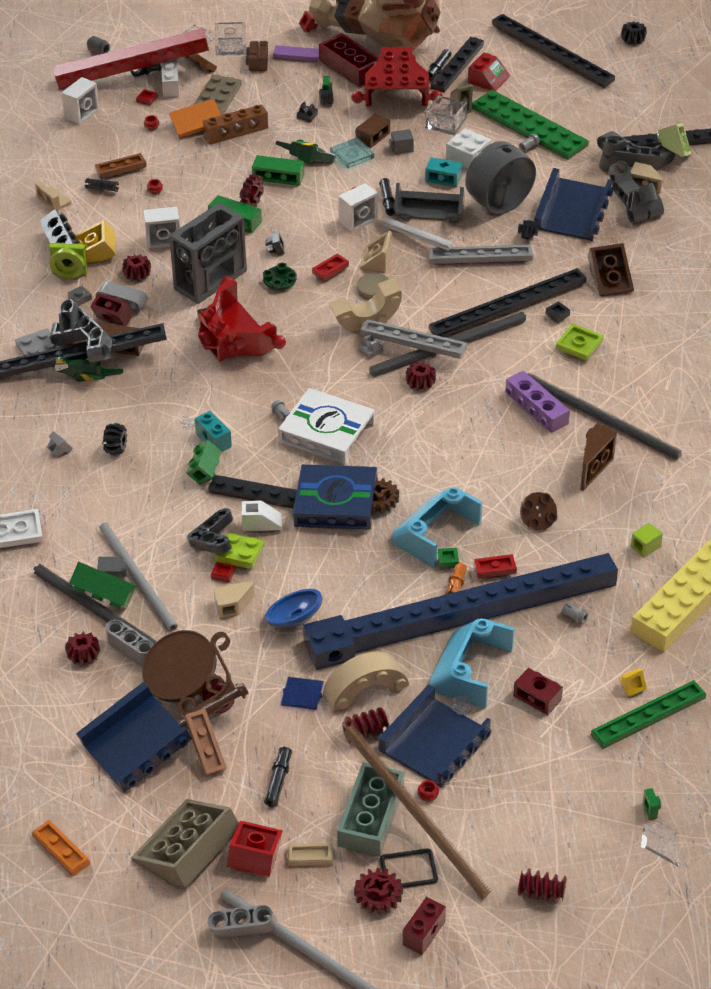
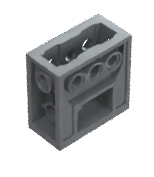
M221 203L211 207L169 235L174 290L197 304L217 292L223 277L229 276L235 280L247 271L244 217Z

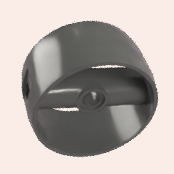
M497 141L483 148L471 162L465 178L466 190L485 209L495 214L507 213L520 205L530 193L536 178V167L533 161L519 148L506 141Z

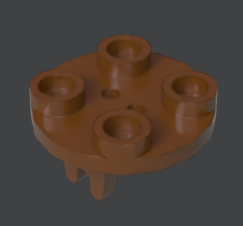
M535 492L526 496L521 502L520 516L523 523L530 529L536 531L545 530L556 522L558 518L557 507L553 498L548 493Z

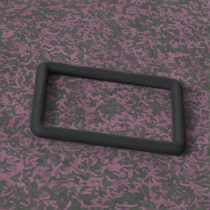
M429 848L380 856L382 872H384L386 869L384 859L428 853L434 879L401 883V886L410 887L438 882L433 852Z

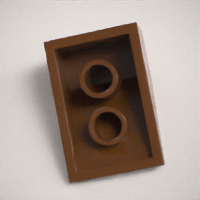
M624 243L589 249V266L600 296L634 291Z
M597 423L586 433L587 440L584 449L580 488L582 491L614 460L617 432L600 423Z

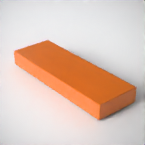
M50 820L32 831V836L72 877L90 865V859Z

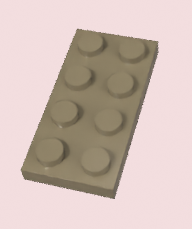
M212 74L193 105L214 99L221 115H224L240 89L242 80Z

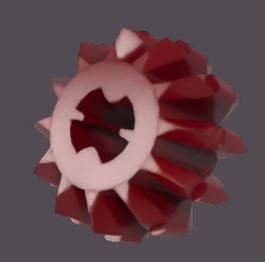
M134 254L133 256H127V259H123L122 272L126 279L140 281V279H146V276H150L151 263L147 256Z
M416 362V364H410V367L407 368L406 382L411 388H417V391L419 389L426 390V388H432V385L435 384L436 371L430 363Z
M84 631L81 634L75 633L74 637H68V642L65 643L67 658L72 660L73 664L78 662L81 665L85 662L91 664V661L97 660L98 654H100L99 640L91 632L85 634Z

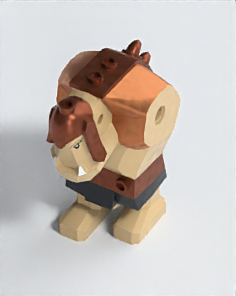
M312 0L309 6V12L319 27L328 28L333 25L342 28L345 33L367 35L384 47H412V51H414L428 36L433 33H440V28L437 26L441 14L438 0H336V5H332L328 0Z

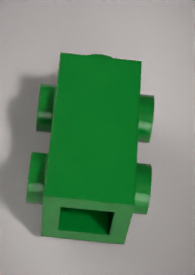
M209 440L196 445L193 449V457L188 463L189 467L186 474L199 485L205 481H210L214 477L215 468L220 462L219 457L222 451Z

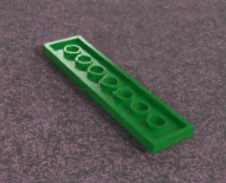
M494 90L487 92L472 102V109L526 138H529L531 134L538 135L540 139L539 145L567 160L589 146V140Z

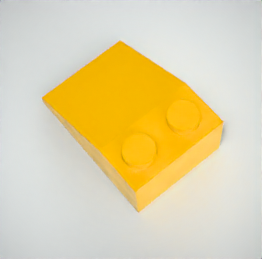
M105 220L76 234V240L80 244L85 245L87 263L102 262L116 255V233Z

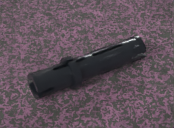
M444 49L436 61L430 65V69L427 71L429 73V80H433L441 72V68L452 55L450 50Z
M382 178L379 181L383 197L382 204L385 207L386 214L392 216L395 214V198L392 196L389 179Z
M285 746L279 748L276 762L272 766L273 773L264 799V804L269 807H277L285 776L290 769L289 761L292 750Z

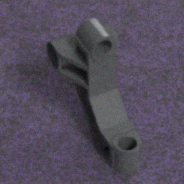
M613 131L597 139L598 147L603 150L599 163V168L603 171H609V167L619 161L626 162L632 168L635 162L651 165L657 170L671 163L676 153L663 147L662 143L653 148L636 146Z
M619 161L609 167L608 174L613 190L625 204L628 219L632 224L664 214L662 199L655 192L653 183L640 188L632 179L629 166L624 161Z
M65 300L60 306L59 321L52 324L50 333L51 343L59 346L88 340L87 356L90 360L89 362L94 363L108 360L112 338L73 300Z

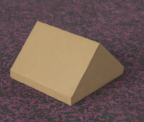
M390 230L366 246L359 267L361 270L386 273L392 252V232Z

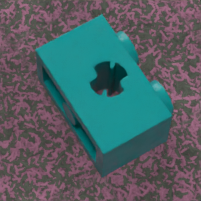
M431 157L425 168V182L457 187L462 177L461 162Z
M211 411L195 418L196 435L203 442L209 440L222 452L232 447L231 431Z

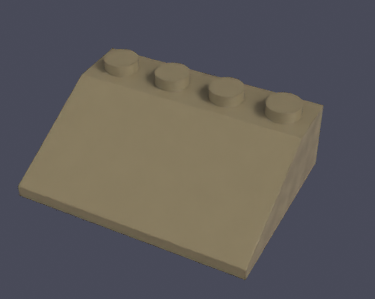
M186 799L134 853L131 859L166 882L186 888L207 867V864L220 853L228 841L233 838L239 822L230 807Z

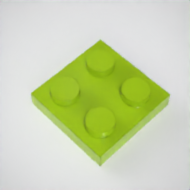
M572 323L556 342L555 349L588 361L603 342L604 335Z
M227 533L226 536L229 538L232 548L224 554H215V562L253 569L264 548V540Z

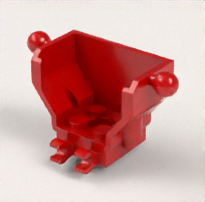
M381 47V55L378 56V61L365 74V94L361 91H354L351 99L357 104L365 100V106H372V93L375 90L418 89L422 93V106H428L429 100L439 103L443 95L438 90L429 93V73L416 62L412 47Z
M229 276L221 279L213 303L204 312L200 311L198 315V337L202 348L210 350L219 362L228 357L234 358L237 355L262 356L274 348L282 349L286 345L285 337L277 335V327L274 324L266 322L260 326L238 302L237 282Z

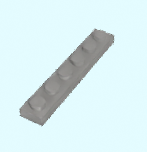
M531 245L452 247L449 251L441 248H429L430 264L532 261L533 259Z
M369 319L366 320L360 329V335L362 336L371 335L375 339L461 359L467 349L466 342Z

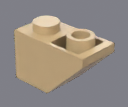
M253 581L213 588L214 602L219 619L239 615L254 598Z

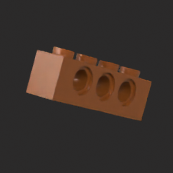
M262 104L203 120L204 137L210 145L268 129V112Z

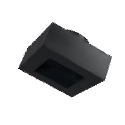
M558 301L547 307L545 314L558 323L570 316L571 310Z

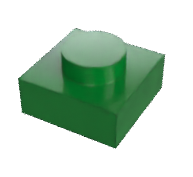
M323 76L322 89L328 90V88H332L333 90V82H330V76Z
M457 548L438 549L439 568H455L456 564L459 563Z
M653 788L644 789L642 803L648 819H657L658 811L661 809L660 798L655 795Z

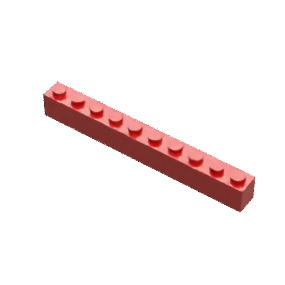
M204 28L57 65L54 66V75L59 89L71 86L81 77L93 81L209 51L208 41Z

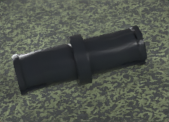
M86 178L85 183H88V185L85 184V188L98 189L102 192L104 190L118 192L119 187H116V185L119 186L117 181H106L103 178H100V180Z

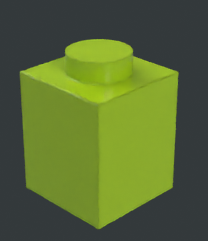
M647 523L632 533L630 547L641 556L646 557L661 547L663 533L651 523Z

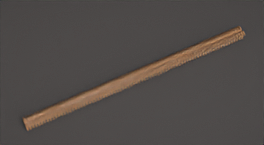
M353 724L347 727L343 732L346 737L350 739L351 743L360 751L361 755H363L390 790L394 792L405 808L420 823L421 827L435 844L439 846L440 850L453 863L454 867L462 874L474 891L478 893L479 897L484 899L491 891L487 889L488 886L485 887L486 884L483 885L484 882L481 883L483 879L480 881L481 877L479 879V875L476 877L478 873L474 874L476 871L472 872L474 870H471L472 866L469 868L470 865L467 866L468 863L462 859L463 856L460 857L461 854L458 855L460 852L456 853L458 849L455 851L456 847L454 849V845L451 847L453 843L450 844L451 841L448 842L446 840L447 837L444 838L446 835L442 836L444 834H441L442 830L439 832L440 828L437 830L438 827L434 825L435 822L432 823L433 820L430 821L432 818L428 819L430 816L427 817L428 814L424 810L421 811L423 807L420 809L421 805L418 807L419 803L415 802L416 799L413 800L414 797L411 798L413 795L409 796L411 793L408 794L409 791L407 789L404 790L406 787L402 788L404 785L401 786L402 783L398 781L399 779L396 780L397 776L394 778L395 774L391 773L392 770L389 771L390 768L387 770L388 766L384 765L385 762L382 763L383 760L380 761L382 758L380 756L377 757L378 754L375 755L377 752L374 753L375 750L373 748L370 749L372 746L369 747L370 744L366 742L367 740L363 741L365 738L361 736L362 734L358 735L360 732L357 733V728L353 729L355 727H352Z

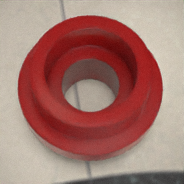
M155 115L145 117L144 126L146 128L155 129L160 125Z
M151 179L147 184V190L150 193L157 194L163 190V184L159 179Z
M425 780L418 786V796L424 801L435 800L439 795V787L434 781Z

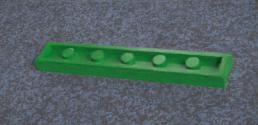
M693 680L592 729L591 736L604 749L706 699V693Z

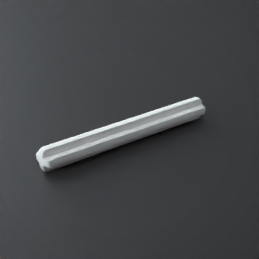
M391 218L384 221L386 228L447 251L452 249L453 243L449 240Z

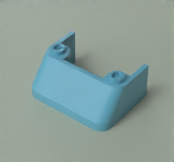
M455 487L441 491L425 501L392 532V542L397 547L435 568L437 565V544L424 537L427 527L448 508L473 523L480 525L482 521V501Z
M477 619L454 631L430 679V685L435 687V693L486 709L488 684L470 679L471 668L463 663L473 641L512 652L515 628L487 619Z

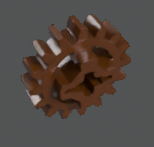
M376 478L372 511L375 513L376 510H379L380 513H383V510L386 509L389 512L390 507L395 508L396 503H399V489H397L396 484L392 485L391 480L385 482V478H382L381 481H378Z

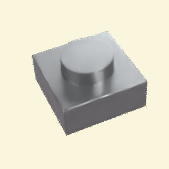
M83 286L67 292L68 298L73 300L78 306L92 300V294Z

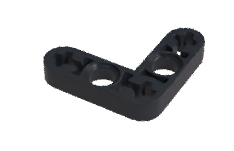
M230 509L218 510L187 535L190 546L216 554H224L230 551L232 545L229 538L217 534L233 521L234 518Z

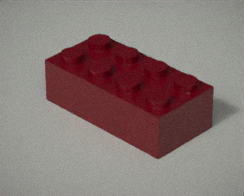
M343 33L319 44V60L358 87L365 84V74L378 61V56Z

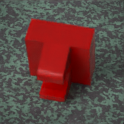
M305 10L299 25L304 31L310 32L311 28L316 29L318 24L310 12Z

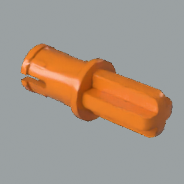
M462 562L456 564L453 574L449 577V585L445 595L457 592L463 586V578L467 566Z

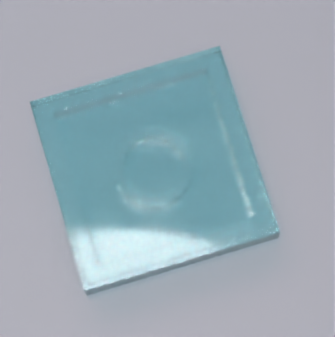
M358 137L330 147V152L335 154L336 158L346 168L374 158V153Z

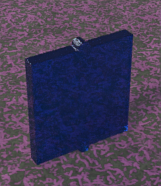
M288 677L286 686L283 688L281 706L317 710L319 700L322 698L324 681Z

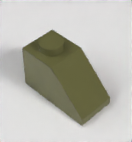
M472 84L458 87L450 92V106L457 116L472 112Z

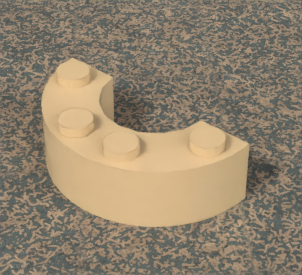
M393 277L378 283L376 294L365 303L352 304L343 297L330 302L329 306L341 326L348 330L360 331L367 319L386 323L399 308L402 292Z
M369 652L358 655L339 666L325 683L323 696L332 712L352 706L357 694L369 686L381 684L385 685L389 692H393L409 686V682L397 660L392 655L385 652Z

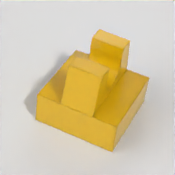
M639 668L621 675L619 678L625 695L629 697L647 689L643 670Z

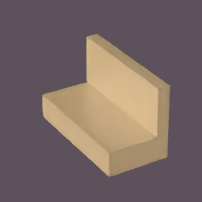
M41 181L35 183L36 196L52 210L56 209L58 211L71 204V201L53 186L47 187Z

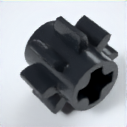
M523 220V224L518 225L517 232L521 234L522 239L533 240V236H538L539 228L535 226L536 222Z

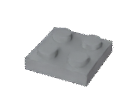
M48 328L15 339L16 346L23 356L60 347V345L51 343V332Z

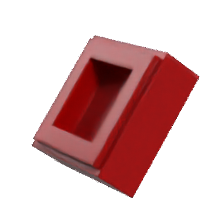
M143 89L136 97V101L151 106L158 98V94Z
M216 562L211 573V579L230 583L236 566Z

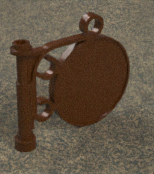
M180 630L172 632L159 639L150 648L143 662V681L149 687L151 693L156 698L165 702H179L178 710L183 716L206 709L209 717L241 696L245 699L246 695L249 694L243 683L234 685L231 674L216 646L218 639L225 638L224 643L219 645L218 648L220 651H224L229 647L231 641L225 632L215 633L210 642L205 636L195 631ZM217 657L226 673V682L221 676H214ZM220 681L222 684H225L220 692L211 689L215 682ZM207 688L214 696L198 705L193 697ZM193 704L194 708L184 711L185 705ZM184 717L179 719L180 722L178 724L182 728L185 726L188 729Z

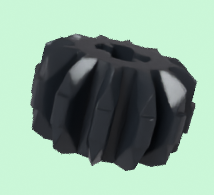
M639 21L627 22L623 24L621 38L624 42H628V44H641V42L645 41L647 27L643 23L640 24Z
M119 423L106 425L102 437L103 450L110 455H120L126 448L127 429Z

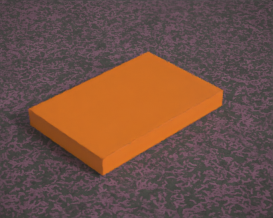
M214 99L169 112L170 119L179 138L203 131V120L221 115Z

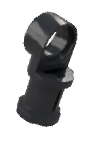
M159 63L130 72L135 77L144 74L149 75L151 72L161 71L162 66Z

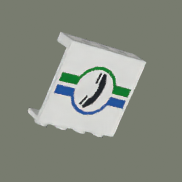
M308 388L278 428L279 442L346 465L349 461V448L367 423L375 424V410Z

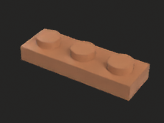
M206 709L185 714L184 719L205 776L226 770L227 767Z

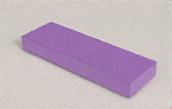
M276 45L273 58L318 62L319 49Z

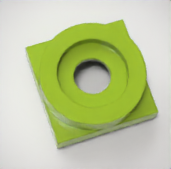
M50 243L49 264L53 274L65 279H74L80 275H87L88 269L84 244ZM62 260H71L73 262V266H64L62 264Z

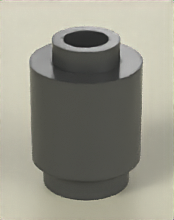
M92 36L87 40L88 50L100 55L108 53L110 50V44L106 40L96 36Z

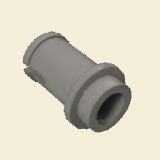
M531 134L529 138L519 143V147L525 152L529 148L537 146L540 139L538 135Z
M279 400L272 403L271 411L277 414L282 422H284L290 414L285 408V404Z
M568 602L565 603L561 611L563 615L575 619L578 624H584L589 616L586 609H579Z

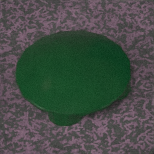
M283 262L263 271V282L270 289L284 290L293 286L297 280L296 272L292 268L287 267V264Z

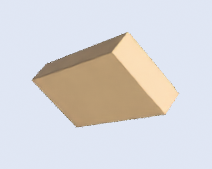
M332 843L288 844V867L333 866Z

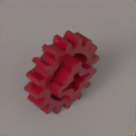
M250 174L249 178H246L240 190L239 198H241V203L257 207L264 193L262 177Z
M376 868V872L368 869V875L361 873L360 880L355 881L354 896H356V903H361L362 910L369 908L370 914L374 910H377L378 915H381V910H385L388 914L390 913V907L396 909L397 902H402L403 886H401V879H396V873L389 875L388 869H385L384 872H380L379 868Z

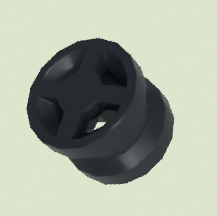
M328 88V90L319 89L320 105L325 103L333 104L332 88Z

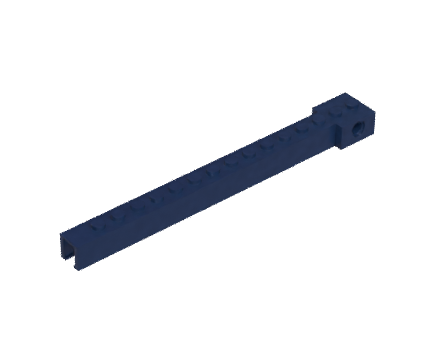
M606 553L344 620L343 616L339 615L303 624V640L315 669L319 670L345 663L354 658L355 653L463 626L477 619H489L616 586L618 568L610 554Z

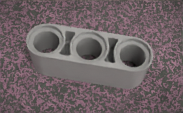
M105 282L95 294V297L98 293L125 301L134 313H139L148 301V296L143 291L112 282Z
M109 621L106 624L108 644L140 666H143L144 659L153 643L122 621Z
M257 905L214 911L209 915L207 922L215 936L228 938L271 932L276 928L278 921L269 906ZM266 915L270 916L267 921L260 922L262 917ZM247 918L244 924L238 925L241 919ZM225 921L223 926L216 928L217 923Z

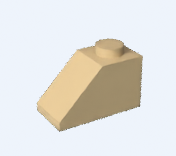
M635 162L631 170L634 182L640 188L653 183L655 192L661 193L663 178L651 165Z

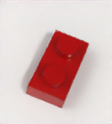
M337 253L313 267L312 274L325 281L349 267V261Z
M513 554L474 559V567L478 579L517 574Z

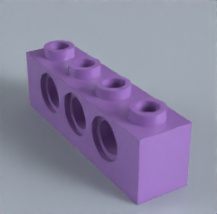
M521 371L506 379L505 393L515 400L520 407H523L531 417L539 421L544 428L553 433L569 424L570 410L525 371Z

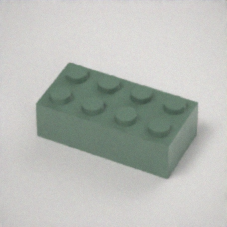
M362 762L337 830L338 847L380 857L400 800L369 763ZM390 769L389 771L392 770L391 773L395 774L394 778L397 776L396 780L399 779L398 781L402 783L401 786L404 785V772Z

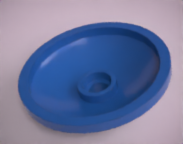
M302 589L292 592L273 603L267 610L265 619L269 625L277 628L301 626L319 610L323 597L320 591L316 589Z

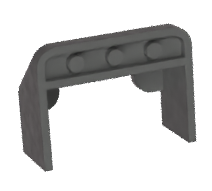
M396 183L394 211L399 216V219L407 220L409 217L449 220L451 223H458L459 220H462L465 202L464 187H460V194L402 191L400 183Z

